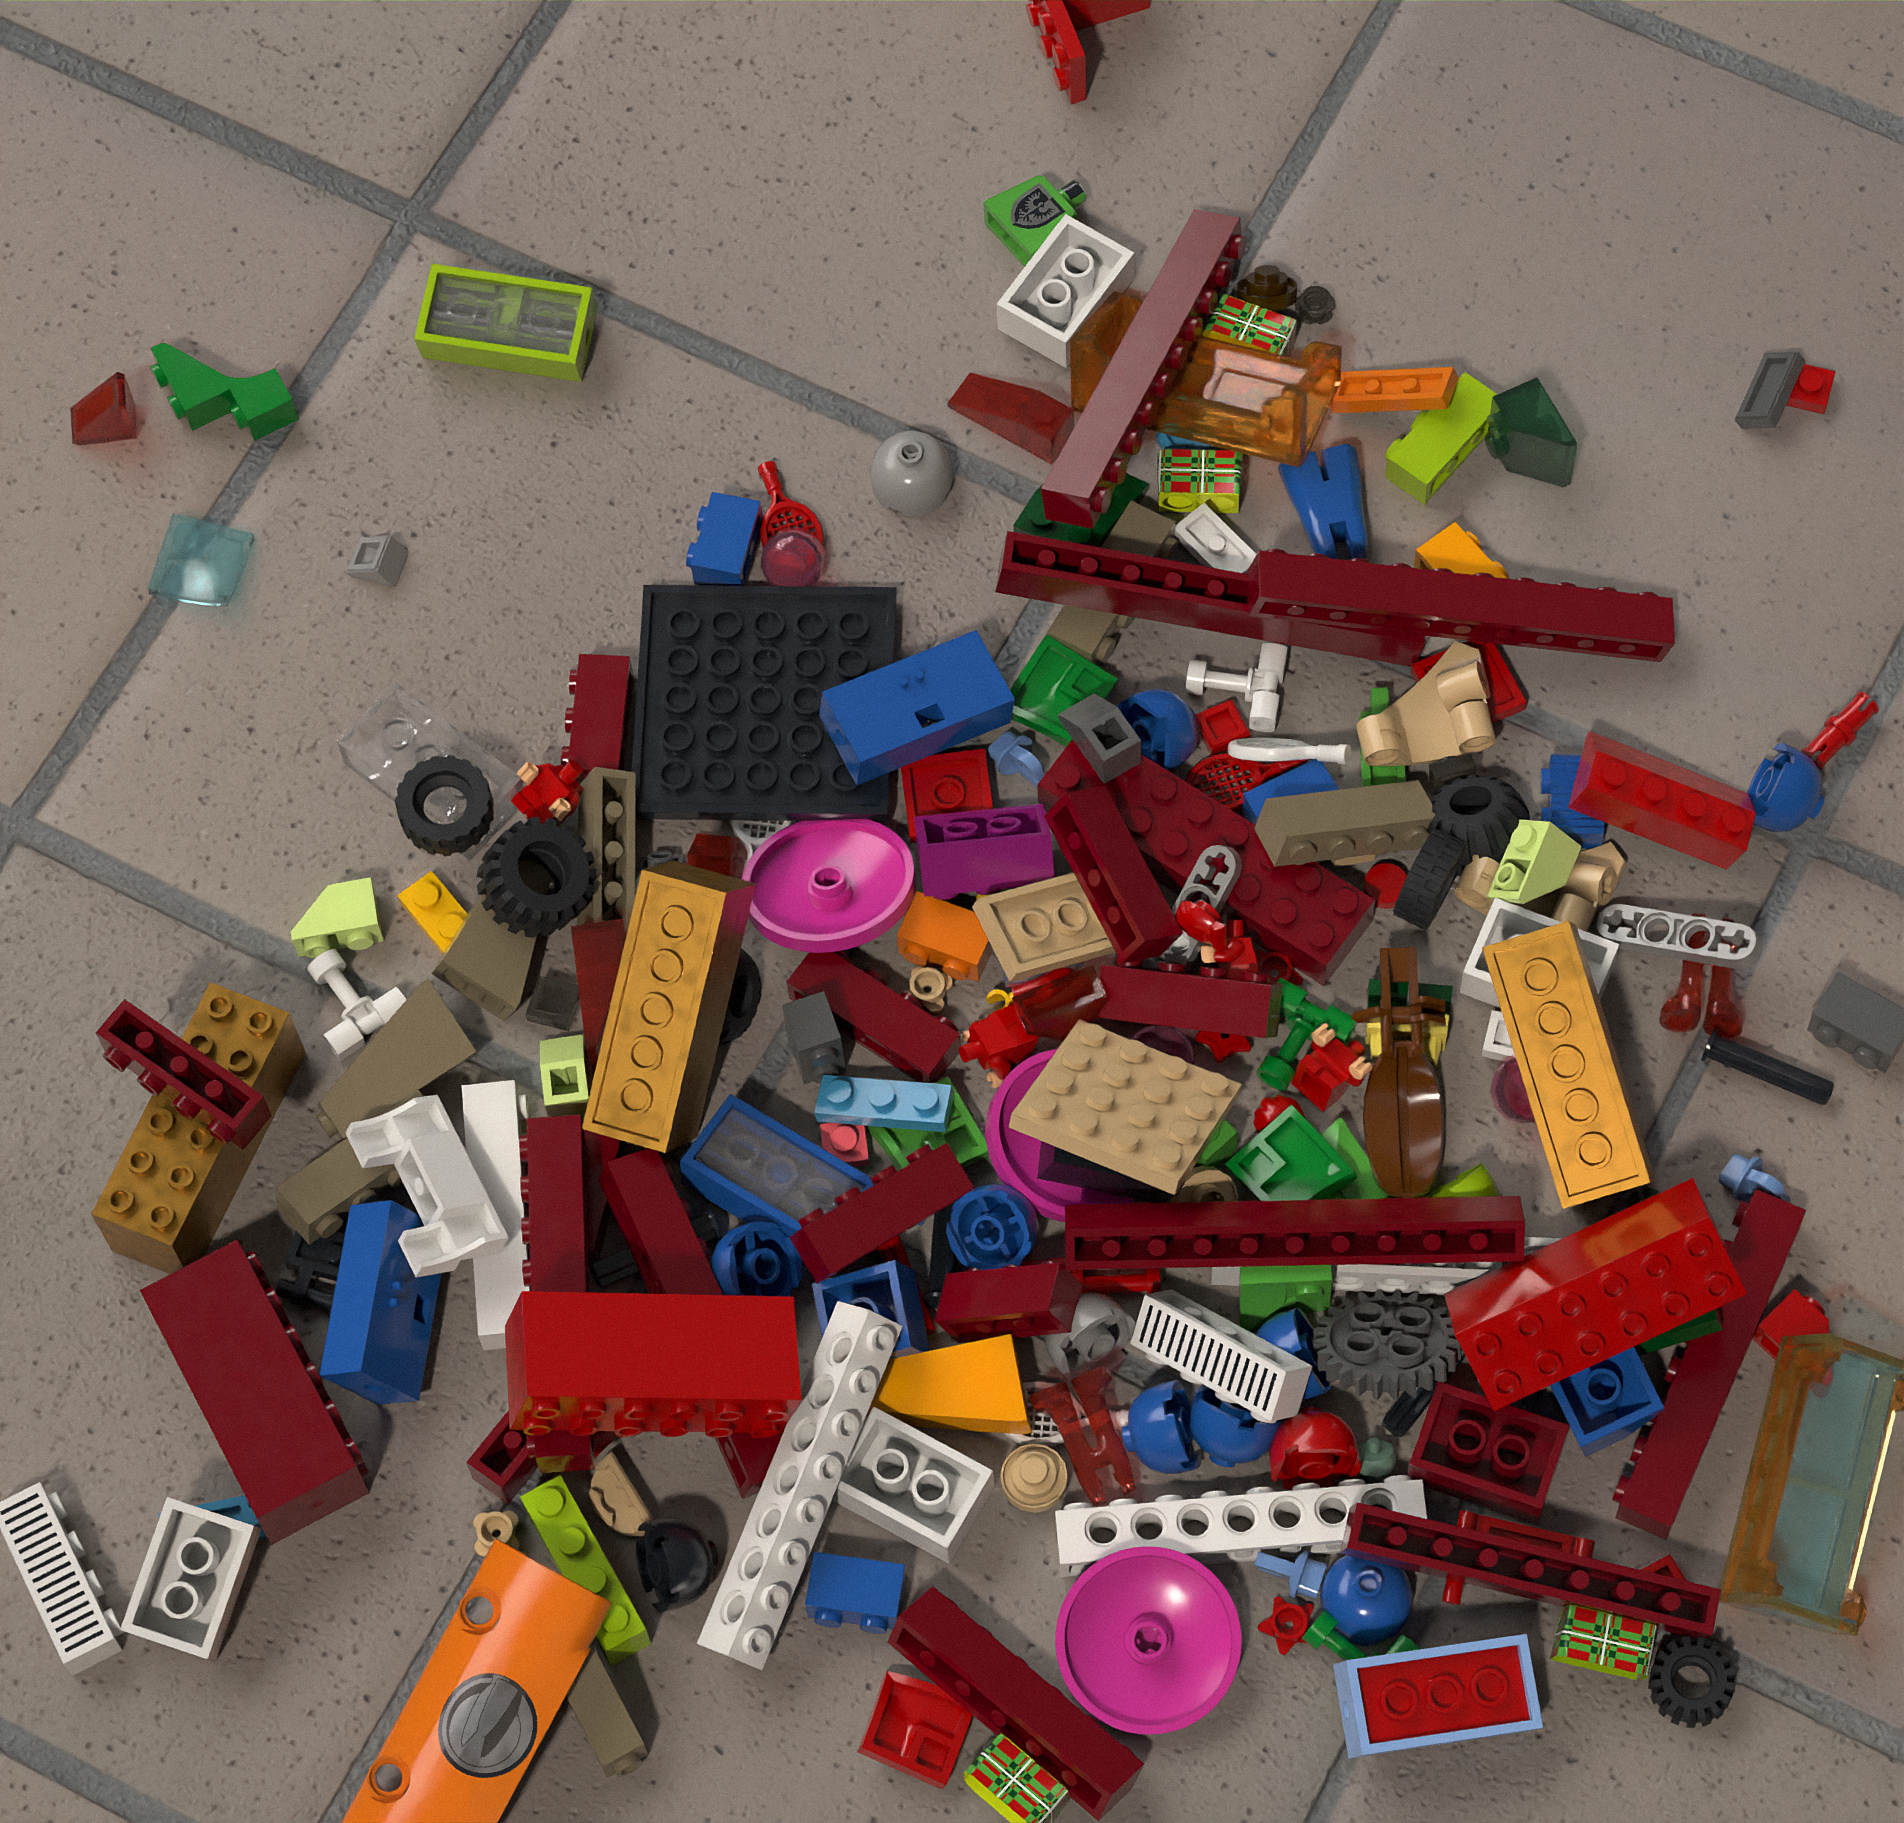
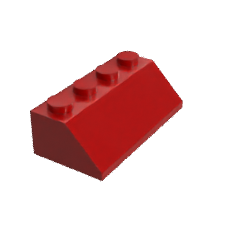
M1591 731L1586 735L1568 804L1569 809L1725 870L1747 851L1756 815L1747 792Z

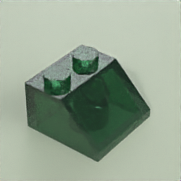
M1538 377L1493 396L1490 415L1487 416L1489 424L1488 434L1485 436V444L1490 455L1494 459L1499 458L1508 472L1563 488L1570 485L1577 442Z

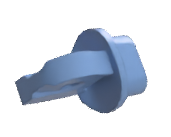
M1006 731L987 750V755L996 761V768L1001 774L1013 775L1018 772L1036 787L1045 775L1042 770V764L1032 754V740L1025 735L1018 737L1013 732Z
M1735 1153L1720 1174L1719 1183L1732 1189L1733 1197L1738 1200L1748 1199L1757 1189L1788 1203L1790 1202L1789 1195L1784 1191V1185L1771 1175L1762 1172L1763 1162L1761 1158L1754 1156L1749 1160Z
M1306 1550L1296 1558L1295 1563L1258 1552L1254 1564L1256 1567H1259L1260 1571L1289 1580L1291 1598H1295L1298 1593L1317 1599L1327 1568V1564L1309 1559V1552Z

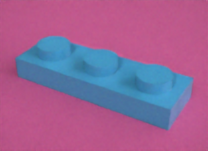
M822 1075L814 1114L817 1122L947 1132L954 1091L952 1085Z

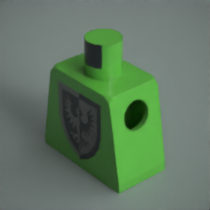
M1037 175L984 201V223L1025 267L1065 214L1077 220L1074 208L1086 201V195L1081 186L1074 180L1056 190L1044 176Z

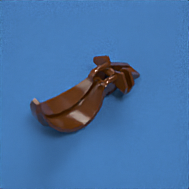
M1416 947L1380 948V1007L1374 1006L1353 1012L1351 1016L1352 1020L1357 1023H1380L1381 1054L1370 1071L1364 1094L1363 1127L1365 1146L1372 1173L1380 1188L1386 1194L1396 1198H1420V1196L1427 1194L1434 1186L1440 1170L1444 1147L1442 1095L1434 1068L1423 1052L1422 1027L1446 1026L1445 1000L1429 996H1419ZM1409 982L1410 1006L1391 1007L1390 983ZM1410 1024L1411 1040L1392 1041V1025Z

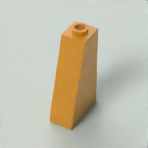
M1008 1334L889 1359L864 1419L865 1421L874 1406L911 1427L1021 1435L1032 1433L1017 1348L1012 1335Z

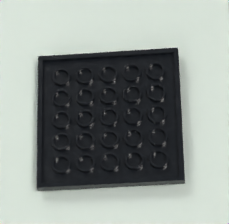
M643 585L632 772L636 773L635 819L752 821L870 819L875 822H888L890 772L856 785L824 726L819 712L823 691L895 663L897 588Z

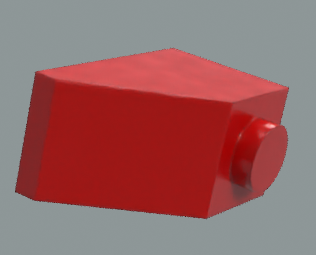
M1794 1289L1757 1326L1753 1341L1821 1401L1827 1395L1833 1381L1829 1319L1825 1316L1823 1307L1814 1298L1808 1295L1803 1297Z

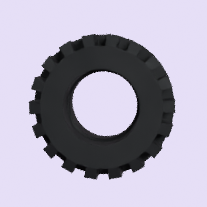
M539 817L529 818L525 824L522 821H518L508 830L506 829L482 857L483 863L478 867L476 876L482 879L477 884L478 895L486 896V899L481 904L485 911L492 909L496 913L493 920L498 925L503 921L509 924L507 931L517 934L520 929H523L525 937L533 938L539 932H541L543 937L551 935L556 929L561 930L583 909L587 904L586 901L592 896L595 887L591 884L597 878L596 869L589 868L595 861L592 852H584L583 847L587 843L581 836L577 840L570 834L574 829L568 825L560 829L556 827L557 820L550 818L541 824ZM529 860L542 865L550 873L554 881L555 893L553 895H543L528 888L519 875L518 861Z

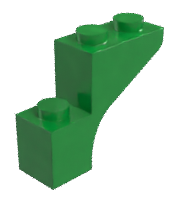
M160 343L150 348L155 364L149 367L160 389L165 386L169 388L172 395L167 397V400L177 420L185 417L192 431L231 413L238 428L241 430L247 427L253 440L256 441L299 420L293 399L275 368L252 377L234 378L217 372L167 343Z

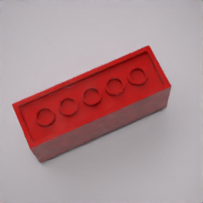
M1693 1178L1524 1256V1261L1511 1262L1444 1293L1454 1334L1494 1411L1747 1294L1733 1258Z
M521 1291L505 1324L510 1430H523L527 1435H544L551 1432V1430H565L575 1436H588L597 1431H615L616 1435L623 1437L636 1436L642 1432H660L665 1437H679L688 1432H705L706 1436L712 1438L726 1437L732 1433H750L754 1438H770L782 1432L802 1401L794 1297Z

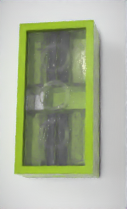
M431 263L414 340L422 358L582 382L598 304L592 287Z

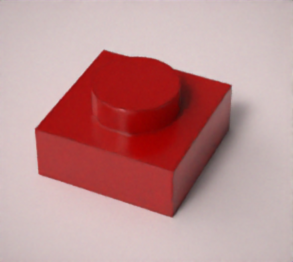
M1804 364L1786 406L1824 415L1836 371Z

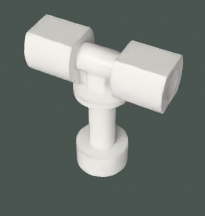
M1263 643L1258 669L1249 668L1248 676L1207 670L1206 661L1190 659L1185 693L1203 696L1204 687L1245 693V702H1252L1249 728L1261 732H1274L1280 696L1276 694L1277 685L1283 683L1288 647L1276 643Z
M331 949L317 956L309 964L307 970L317 984L328 983L346 1008L341 1015L344 1021L323 1034L330 1050L339 1061H342L365 1045L364 1037L380 1026H384L406 1001V998L397 987L375 1001L370 996L360 998L342 974L346 967L345 961L336 949Z

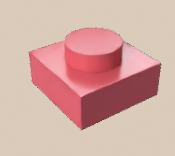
M839 1123L820 1124L822 1147L824 1150L854 1168L870 1166L865 1126Z

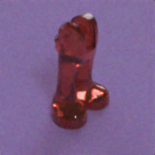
M1692 913L1691 916L1705 918V913ZM1725 916L1721 918V921L1735 923L1732 918ZM1698 931L1691 936L1689 940L1690 948L1699 949L1708 943L1703 942L1705 931ZM1721 936V939H1722L1721 944H1726V942L1724 941V939H1723L1722 936ZM1729 945L1736 954L1737 946ZM1682 960L1678 990L1674 996L1663 1004L1660 1010L1659 1023L1665 1029L1673 1032H1689L1698 1026L1702 1008L1701 992L1704 963ZM1710 965L1712 968L1711 982L1704 1015V1031L1711 1036L1713 1029L1716 1028L1718 1029V1035L1727 1039L1735 1038L1743 1031L1742 1013L1733 1002V968Z
M1109 1365L1088 1371L1070 1380L1094 1433L1097 1443L1096 1448H1091L1082 1430L1067 1382L1053 1385L1029 1396L1033 1408L1049 1416L1054 1421L1067 1448L1078 1482L1094 1506L1107 1503L1102 1482L1098 1479L1095 1472L1098 1469L1111 1465L1114 1480L1118 1483L1123 1496L1136 1489L1129 1457L1114 1427L1106 1403V1392L1112 1382V1373Z

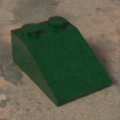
M1126 473L1122 484H1117L1111 494V503L1108 511L1101 513L1093 529L1045 519L1041 485L1034 492L1014 523L1013 532L1101 548L1130 501L1140 504L1149 490V484Z

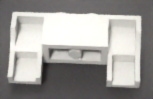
M438 1095L413 1098L388 1113L371 1119L352 1122L349 1125L346 1135L362 1168L394 1164L424 1224L423 1227L403 1231L398 1240L415 1277L455 1271L461 1260L499 1254L509 1237L489 1199L488 1190L484 1183L480 1181L471 1163L470 1154L463 1147Z

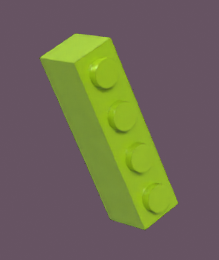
M561 1475L520 1496L526 1514L559 1574L613 1603L595 1636L609 1665L613 1666L651 1645L644 1624Z

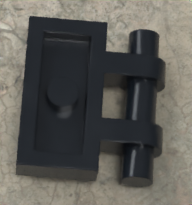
M295 1230L284 1263L287 1269L299 1271L296 1282L280 1279L276 1287V1295L291 1299L292 1305L303 1308L310 1304L329 1309V1314L331 1315L335 1289L334 1292L315 1288L313 1284L316 1276L337 1281L345 1234L335 1232L330 1237H320L309 1245Z

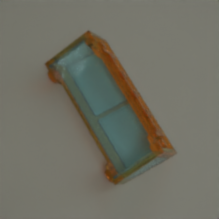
M1830 1333L1782 1336L1719 1589H1722L1719 1603L1833 1635H1858L1859 1627L1865 1620L1867 1609L1862 1593L1853 1589L1895 1415L1896 1412L1904 1411V1360Z

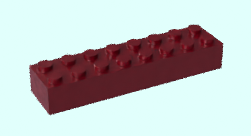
M1072 739L1037 784L1038 804H1043L1046 812L1066 792L1105 786L1154 879L1180 895L1195 864L1205 849L1216 845L1233 848L1242 860V870L1219 913L1223 923L1226 924V920H1243L1245 937H1251L1254 943L1268 952H1279L1290 959L1292 967L1322 986L1327 984L1373 921L1375 899L1315 862L1274 867L1254 830L1255 825L1142 754L1140 764L1104 784ZM1226 855L1222 858L1214 857L1211 864L1216 867V871L1211 880L1201 878L1200 884L1211 886L1216 891H1219L1220 885H1214L1212 882L1219 872H1228L1229 867L1224 863ZM1202 891L1194 893L1190 898V901L1193 903L1202 899L1210 904L1208 895Z

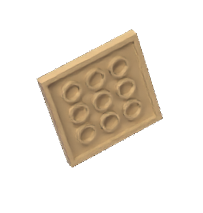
M1079 1019L1012 1112L1009 1128L1175 1195L1237 1101L1242 1084L1227 1079L1219 1073L1210 1072L1187 1063L1179 1057L1170 1056L1145 1046L1139 1041L1130 1040L1105 1030L1099 1025Z

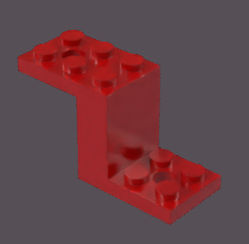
M1029 0L1030 3L1026 4V11L1030 24L1033 28L1039 27L1042 34L1039 36V42L1045 59L1052 58L1055 68L1052 69L1055 84L1059 91H1066L1071 105L1086 100L1085 53L1076 31L1149 9L1150 0Z

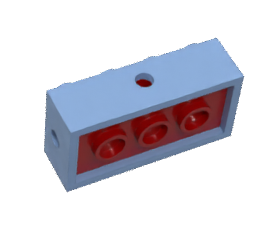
M1527 1634L1358 1658L1333 1665L1348 1759L1517 1734L1543 1728Z

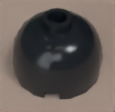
M676 1517L659 1518L643 1522L639 1525L638 1531H645L644 1540L636 1542L637 1566L645 1592H651L654 1588L656 1596L660 1601L652 1603L654 1608L664 1613L680 1609L697 1601L707 1592L713 1577V1568L718 1565V1554L714 1543L711 1540L707 1541L702 1531L693 1523Z

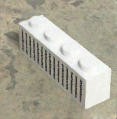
M1172 1289L1145 1294L1130 1343L1146 1352L1145 1356L1150 1361L1169 1365L1180 1371V1376L1183 1379L1196 1384H1204L1216 1391L1215 1395L1217 1398L1228 1403L1240 1404L1251 1411L1250 1414L1253 1418L1265 1423H1276L1277 1420L1293 1417L1298 1414L1312 1369V1365Z
M39 1482L0 1502V1529L63 1664L70 1674L74 1676L123 1651L116 1638L123 1631L120 1630L121 1625L112 1608L104 1611L98 1600V1597L105 1594L96 1573L93 1569L85 1572L79 1558L85 1556L86 1552L75 1530L67 1534L61 1519L67 1517L68 1514L57 1492L49 1495Z

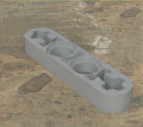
M1216 845L1203 851L1171 910L1175 918V913L1182 901H1190L1192 895L1198 891L1207 894L1210 899V905L1218 913L1221 912L1242 870V860L1233 848ZM1226 855L1224 863L1229 867L1228 872H1219L1212 882L1214 885H1220L1219 891H1216L1211 886L1200 884L1201 878L1211 880L1216 871V867L1211 864L1214 857L1222 858ZM1188 936L1190 940L1189 948L1182 955L1175 954L1171 951L1170 947L1162 954L1167 960L1185 964L1184 972L1187 973L1194 963L1201 946L1204 944ZM1159 956L1145 959L1142 967L1158 969V962L1164 961H1160Z
M1613 904L1606 907L1597 918L1596 926L1602 938L1618 943V949L1734 969L1749 968L1758 962L1762 955L1763 947L1760 939L1749 926L1744 924L1624 904ZM1622 919L1630 927H1618L1616 933L1611 930V926L1619 925ZM1659 924L1669 925V933L1663 940L1659 942L1648 940L1649 932L1654 926ZM1631 928L1637 929V936ZM1698 931L1710 932V939L1704 947L1699 949L1689 947V940L1694 933ZM1721 936H1722V938L1724 939V941L1726 942V944H1721V942H1722ZM1743 939H1745L1749 946L1747 948H1740L1738 954H1735L1729 945L1740 946Z

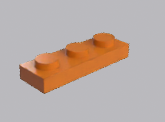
M1454 367L1340 372L1328 403L1333 413L1447 409L1459 378Z

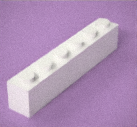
M515 1080L462 1085L466 1149L470 1154L471 1163L480 1181L484 1183L488 1190L489 1199L509 1237L499 1254L473 1258L478 1337L483 1350L506 1348L505 1324L521 1291H531V1286L524 1287L522 1273L523 1259H530V1244L523 1245L521 1218L528 1217L527 1204L529 1203H522L520 1177L525 1176L524 1162L528 1161L521 1162L519 1135H522L521 1121H527L529 1109L526 1094L519 1095Z

